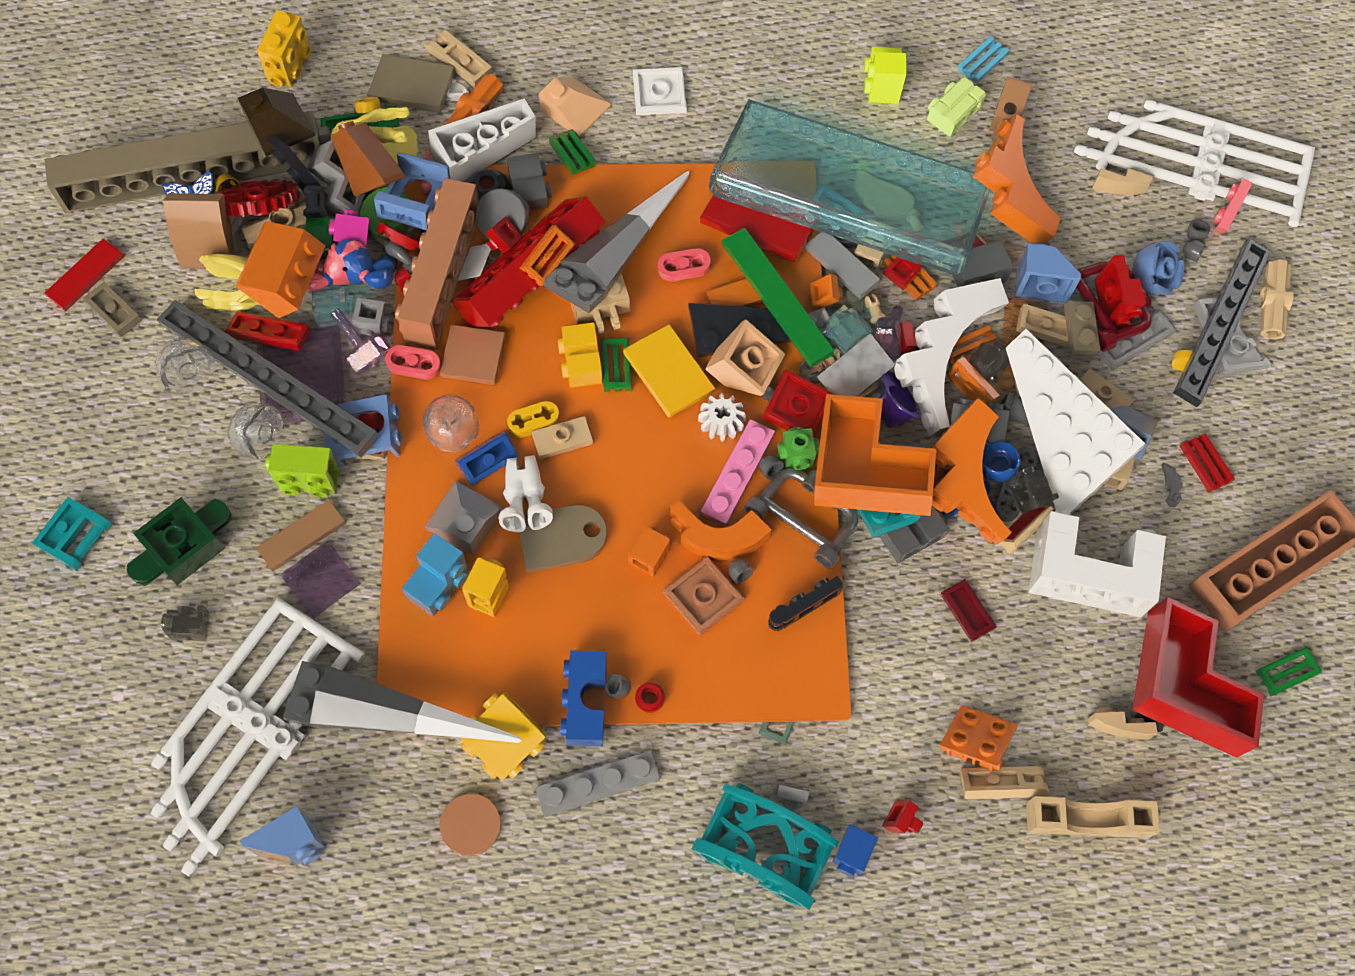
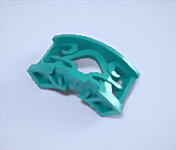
M737 783L736 787L725 784L722 789L725 792L702 838H696L691 849L712 864L741 876L743 873H746L750 877L758 879V885L774 893L784 901L810 910L815 900L811 896L833 847L837 848L839 841L830 835L832 830L820 823L813 824L796 813L754 794V791L744 784ZM735 802L744 804L748 809L745 814H740L735 810V819L740 823L737 826L727 820ZM757 809L768 813L756 816ZM777 825L784 837L789 855L775 854L768 857L762 865L755 863V844L746 832L761 826ZM724 826L729 831L716 843ZM791 826L800 831L796 836L794 835ZM738 837L748 847V851L745 854H738L735 850L736 846L742 845L740 841L736 840ZM807 838L818 843L811 862L800 859L799 855H806L812 850L804 845V840ZM775 862H787L789 867L783 864L784 872L777 874L773 869ZM801 867L807 870L798 887Z

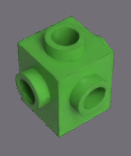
M791 428L783 432L782 441L777 444L779 459H783L785 469L803 470L812 468L816 455H819V442L817 438H813L811 428Z

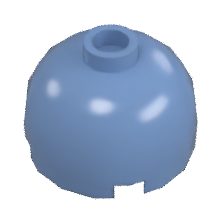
M1159 241L1151 243L1142 248L1136 255L1132 273L1135 279L1141 280V285L1145 292L1169 295L1173 293V289L1180 287L1184 276V261L1178 259L1177 252L1181 251L1174 242Z

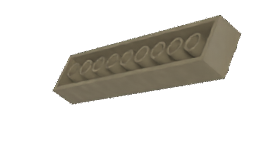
M313 110L303 111L312 127L315 136L290 146L291 150L306 168L314 149L321 145L319 128ZM247 121L235 125L218 126L213 129L191 131L190 133L174 136L168 135L163 138L140 140L130 144L113 145L108 148L85 150L80 153L58 155L53 158L44 159L47 186L64 213L166 195L162 187L164 183H177L186 187L189 185L193 186L197 179L207 172L213 174L214 181L222 174H230L238 181L286 173V170L289 169L286 163L281 165L273 155L265 156Z

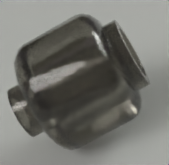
M993 341L992 343H980L971 356L969 363L989 383L990 380L996 381L1000 379L1010 361L1006 353V347L997 341Z

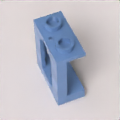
M398 152V166L403 171L405 178L390 183L385 193L377 192L374 198L377 217L427 230L429 211L434 210L436 205V190L438 187H442L444 178L450 179L449 166ZM421 179L431 184L432 190L425 204L401 197L406 186L413 180Z
M387 394L336 404L352 416L370 412H377L383 415L384 426L378 433L379 438L364 455L390 450L395 456H400L399 445H402V435L397 428L400 410L397 403H393ZM324 433L325 448L331 449L339 467L346 466L345 459L358 457V455Z

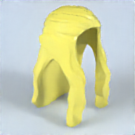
M406 106L402 108L375 109L357 119L339 122L332 129L331 135L340 131L339 125L354 121L355 125L365 122L388 121L395 118H406L409 116L410 111ZM404 125L394 128L369 126L397 165L398 152L418 157L417 134L409 126Z
M211 254L201 256L199 261L214 276L238 280L248 258L236 255ZM195 289V295L199 299H207L203 300L202 304L206 309L237 312L260 305L241 290L230 293Z

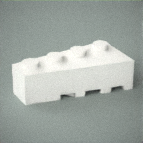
M524 98L428 130L430 151L436 162L449 166L450 179L463 182L476 171L485 169L536 138L535 115Z

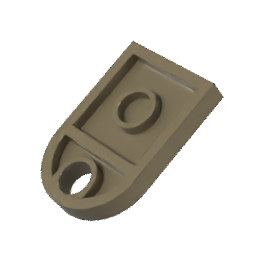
M582 505L552 509L553 519L551 523L539 530H532L528 524V514L524 515L526 529L523 532H519L527 573L583 563L599 555L607 539L606 525L601 515L594 509ZM595 525L600 529V533L596 537H588L584 533L585 528Z

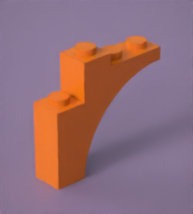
M1016 114L999 125L996 131L998 133L996 141L992 144L990 150L982 152L977 157L973 177L995 193L992 198L991 215L1031 244H1044L1055 237L1061 217L1047 205L1031 180L1022 148V132L1025 119Z
M977 398L930 447L936 449L935 464L948 470L933 487L932 506L941 512L944 511L946 514L957 508L959 510L958 514L963 520L973 523L980 530L979 534L986 541L993 542L996 545L1004 541L1011 534V531L1004 525L990 503L983 480L982 460L986 439L999 416Z

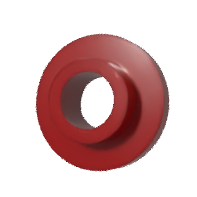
M645 683L637 689L635 701L642 711L653 713L663 706L665 693L658 684ZM647 694H653L656 700L648 703L644 697Z

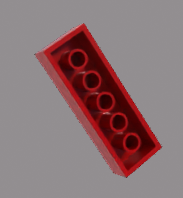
M587 196L564 200L450 302L469 326L494 327L504 319L503 314L506 311L518 307L524 301L522 297L529 291L533 292L540 287L536 280L531 279L528 273L522 271L520 267L550 227L556 225L575 243L565 256L566 258L580 248V245L586 239L589 241L600 233L599 228L605 223L604 219ZM557 235L554 236V238L547 245V247L544 249L541 255L537 258V260L531 266L532 268L536 265V263L539 261L542 255L546 252V250L549 248L552 242L556 239ZM564 241L560 243L549 260L538 272L540 276L564 246Z

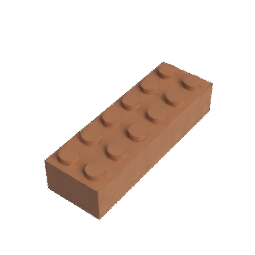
M444 178L442 187H438L436 190V205L434 210L429 211L427 232L422 233L420 237V252L418 256L413 258L411 267L413 273L411 279H407L405 282L403 303H399L396 309L395 318L399 322V331L403 335L405 344L437 350L451 308L452 303L450 301L454 298L459 283L458 277L468 255L477 227L476 208L479 199L476 184Z
M1330 490L1201 575L1189 587L1213 618L1219 621L1220 627L1226 633L1354 547L1355 518L1333 491Z

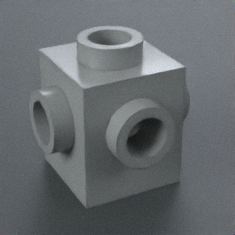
M357 297L355 309L350 311L348 326L353 328V338H358L365 342H381L382 332H387L389 327V316H385V302Z

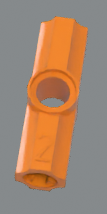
M491 73L485 75L471 93H464L457 102L456 111L444 125L490 110V106L504 90V85L499 81L498 77Z

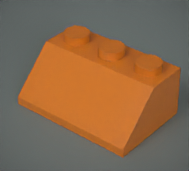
M267 221L261 228L235 287L278 318L288 315L299 309L325 245L305 229Z

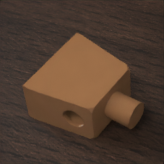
M1007 77L989 131L994 132L992 136L993 142L996 141L998 135L996 132L997 128L1004 120H1009L1016 114L1022 116L1032 84ZM1005 109L1013 111V114H1006Z

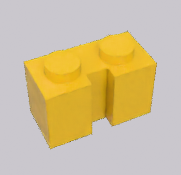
M586 323L563 326L562 337L557 338L559 354L565 353L566 359L565 362H561L563 378L569 379L570 388L602 384V370L595 324Z
M478 557L462 588L469 607L492 617H495L509 589L508 580L505 579L507 576L506 571L500 562L492 558L483 560Z

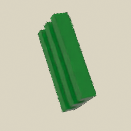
M572 129L568 130V135H565L563 132L559 133V138L557 139L554 135L549 137V144L572 175L595 167V159ZM562 144L566 147V149L569 151L570 156L573 159H575L579 166H576L574 164V162L571 160V158L568 156V154L561 146Z
M629 338L601 339L604 392H609V390L615 389V392H620V389L631 391L630 362L624 355L625 382H620L618 345H623V350L629 347ZM607 345H612L614 382H609Z
M1305 647L1256 670V673L1261 677L1263 685L1267 687L1268 693L1272 697L1321 674L1322 670L1308 647ZM1303 655L1306 658V661L1272 677H1269L1267 673ZM1310 666L1312 668V671L1278 687H1275L1273 683L1305 667Z

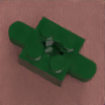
M180 497L133 533L146 550L127 564L129 577L138 585L147 586L165 572L176 585L180 584L224 550L214 534L232 520V514L227 505L221 500L213 499L194 513L183 498Z

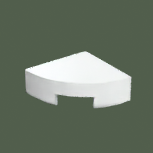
M452 79L445 102L458 101L464 93H469L468 89L455 79Z

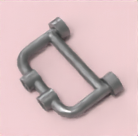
M794 468L781 470L758 498L751 497L744 505V510L746 513L752 510L761 520L768 512L772 513L820 546L814 554L815 560L823 567L833 569L839 561L837 552L858 524L856 509L831 507L833 509H840L847 516L846 523L831 541L771 500L788 479L797 480L806 491L814 493L816 470H811L809 474Z

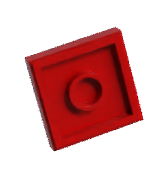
M785 369L765 408L762 418L787 431L795 427L811 428L814 438L824 416L826 394H834Z

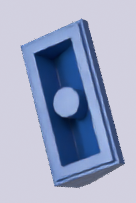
M500 432L454 461L472 486L505 466L507 459L518 458L519 455L506 432Z

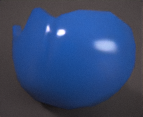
M1006 442L985 443L982 460L983 475L988 480L995 482L1011 479L1020 468L1021 458L1018 451L1010 443Z

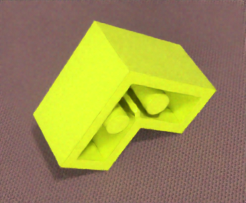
M871 47L870 56L865 57L864 72L867 73L868 77L864 81V93H868V102L899 104L906 77V53H902V48Z

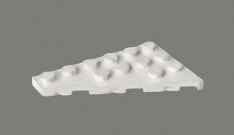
M1025 329L1006 347V351L1056 511L1061 510L1072 514L1146 445L1047 348Z

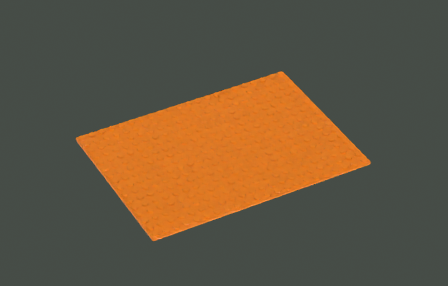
M812 163L595 164V167L573 175L565 165H546L547 176H543L544 183L549 182L552 198L547 199L548 207L529 210L528 225L522 236L528 233L564 200L584 196L588 197L605 221L599 228L601 233L686 171H689V177L664 209L621 272L630 298V311L618 314L621 328L614 330L610 317L601 319L605 327L604 333L598 334L595 327L602 370V384L570 388L569 379L563 378L561 362H565L566 359L565 353L559 354L557 338L562 337L563 326L577 325L570 302L548 290L544 285L533 292L529 291L522 297L524 301L515 309L506 311L503 314L504 319L494 327L469 326L453 304H451L437 350L405 344L403 335L399 331V322L395 318L397 306L399 303H403L404 297L396 285L393 346L403 345L433 351L438 355L442 366L451 325L505 332V341L495 385L442 378L440 373L433 379L424 380L397 375L391 372L390 399L393 403H397L400 410L397 428L402 435V445H399L400 456H395L390 450H388L377 684L468 718L473 714L479 718L486 711L482 705L494 693L500 697L506 692L540 727L561 726V718H567V707H562L563 689H568L569 678H564V660H570V650L606 651V680L611 674L624 675L631 682V691L625 698L620 699L609 697L606 694L605 688H592L584 693L581 702L585 707L591 710H604V725L849 720L851 717L843 587L840 595L785 629L782 628L778 632L769 628L768 625L769 614L773 609L775 610L779 605H791L789 602L800 593L807 595L815 590L813 587L825 578L831 580L838 576L843 583L840 550L837 552L839 561L833 569L823 567L814 558V554L820 546L768 512L762 521L772 529L770 539L757 551L743 557L754 568L752 575L747 580L738 584L735 583L729 574V564L731 561L712 560L745 600L703 635L699 636L663 594L665 588L704 559L690 552L681 544V536L684 531L679 532L671 524L670 507L679 500L705 525L714 528H725L700 516V512L748 422L751 419L775 431L763 459L768 454L779 458L777 444L782 441L783 432L787 431L762 418L768 400L762 399L759 395L724 386L705 370L713 355L698 358L688 303L709 304L706 297L707 291L746 279L722 246V240L730 235L700 223V216L724 177L729 179L730 183L734 185L739 183L744 186L750 184L794 202L798 205L799 209L818 216V214L808 209L816 195L814 165ZM490 165L485 168L502 172L510 181L507 165ZM421 179L413 180L406 186L404 192L412 201L425 204L429 194H423L422 183L427 181ZM483 179L479 185L484 189H489L494 186L495 182L492 179ZM818 223L807 243L819 234ZM478 225L470 248L486 244L489 241L482 234ZM422 230L415 237L420 239L422 233H426L427 230ZM587 239L580 246L587 243ZM805 246L795 263L761 249L775 269L782 268L791 292L808 314L816 311L817 309L812 307L810 283L822 278L821 263L805 250ZM405 248L410 256L415 257L419 255L418 250L412 251ZM499 248L494 251L490 250L483 271L503 255ZM699 248L705 250L710 255V270L702 277L670 282L662 279L658 274V261L666 253ZM398 259L396 272L403 269V263ZM696 263V264H693L694 267H700V266H701L700 264H697V263ZM668 268L667 271L672 272L675 271V269ZM477 277L460 280L454 297ZM764 303L752 306L753 308H767ZM670 325L712 383L715 391L668 418L630 364L631 391L620 389V392H615V389L609 390V392H604L601 339L629 338L630 346ZM792 342L775 344L785 353V356L768 385L772 387L773 391L785 369L802 377L801 367L806 361ZM607 345L609 382H614L612 345ZM618 345L620 382H625L623 345ZM399 360L396 364L402 365L405 361ZM827 360L820 362L826 370L828 368ZM817 364L813 366L812 370H805L804 374L807 375L808 379H812V375L816 372L821 373L822 369ZM425 365V366L423 367V369H424V370H428V369H430L432 366H431V365ZM821 381L814 383L827 390ZM721 393L724 394V399L728 400L733 395L735 397L734 403L742 402V412L746 414V419L742 422L744 424L743 430L741 432L736 431L734 439L726 435L723 442L720 440V435H716L711 439L709 437L710 431L703 432L701 430L703 423L698 421V415L702 412L700 410L701 405L708 403L710 396L718 400ZM549 401L558 408V424L585 416L593 444L539 460L532 435L524 438L514 437L509 432L507 419L511 412ZM547 411L542 412V417H545L546 420L551 419V414ZM521 419L516 420V425L519 426V429L524 428V423ZM823 419L814 437L818 439L819 447ZM506 432L519 455L517 458L519 470L524 469L525 456L534 455L536 457L541 482L545 486L543 498L540 500L541 503L549 505L551 509L582 505L597 511L606 525L607 539L605 546L599 555L587 562L527 573L519 532L504 529L501 527L499 519H497L474 556L455 546L464 554L469 570L468 574H470L478 557L483 560H487V558L497 560L505 568L507 575L505 579L508 580L509 589L495 617L468 606L462 590L464 584L460 588L456 587L450 594L451 599L448 605L442 611L438 610L432 616L406 598L402 587L420 566L416 555L434 534L425 529V525L455 481L504 508L510 507V504L503 495L506 465L471 486L454 461L496 434ZM818 455L815 457L813 467L803 469L802 471L807 474L811 470L817 471ZM759 465L726 527L740 521L747 514L744 510V505L751 497L758 498L772 479H767L762 474ZM786 480L771 500L831 541L839 532L838 509L814 506V493L806 491L797 480ZM524 498L523 513L526 515L528 514L529 506L527 499ZM590 525L585 528L584 533L588 537H596L600 533V529L595 525ZM645 526L651 529L658 528L664 531L668 538H670V549L654 577L628 564V554ZM645 683L658 684L665 693L663 706L653 713L642 711L635 701L637 689ZM647 694L644 699L646 702L652 703L656 700V697L653 694Z

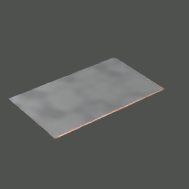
M870 333L818 375L817 378L834 395L858 396L884 373L894 367L895 364Z

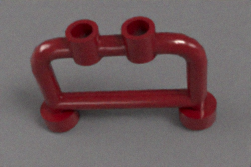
M1098 262L1077 269L1081 273V279L1076 289L1085 302H1093L1095 317L1103 330L1098 331L1100 351L1102 352L1114 349L1118 341L1147 331L1152 324V316L1148 310L1152 302L1150 296L1146 293V303L1141 308V321L1120 330L1116 329L1083 279L1100 273L1108 262ZM1130 273V279H1135L1133 273Z

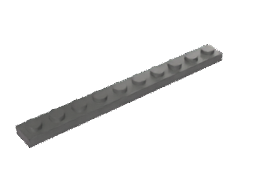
M174 300L157 318L161 326L362 458L379 438L377 431L178 301Z

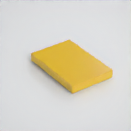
M670 325L630 345L623 351L625 357L668 418L715 391L712 383Z

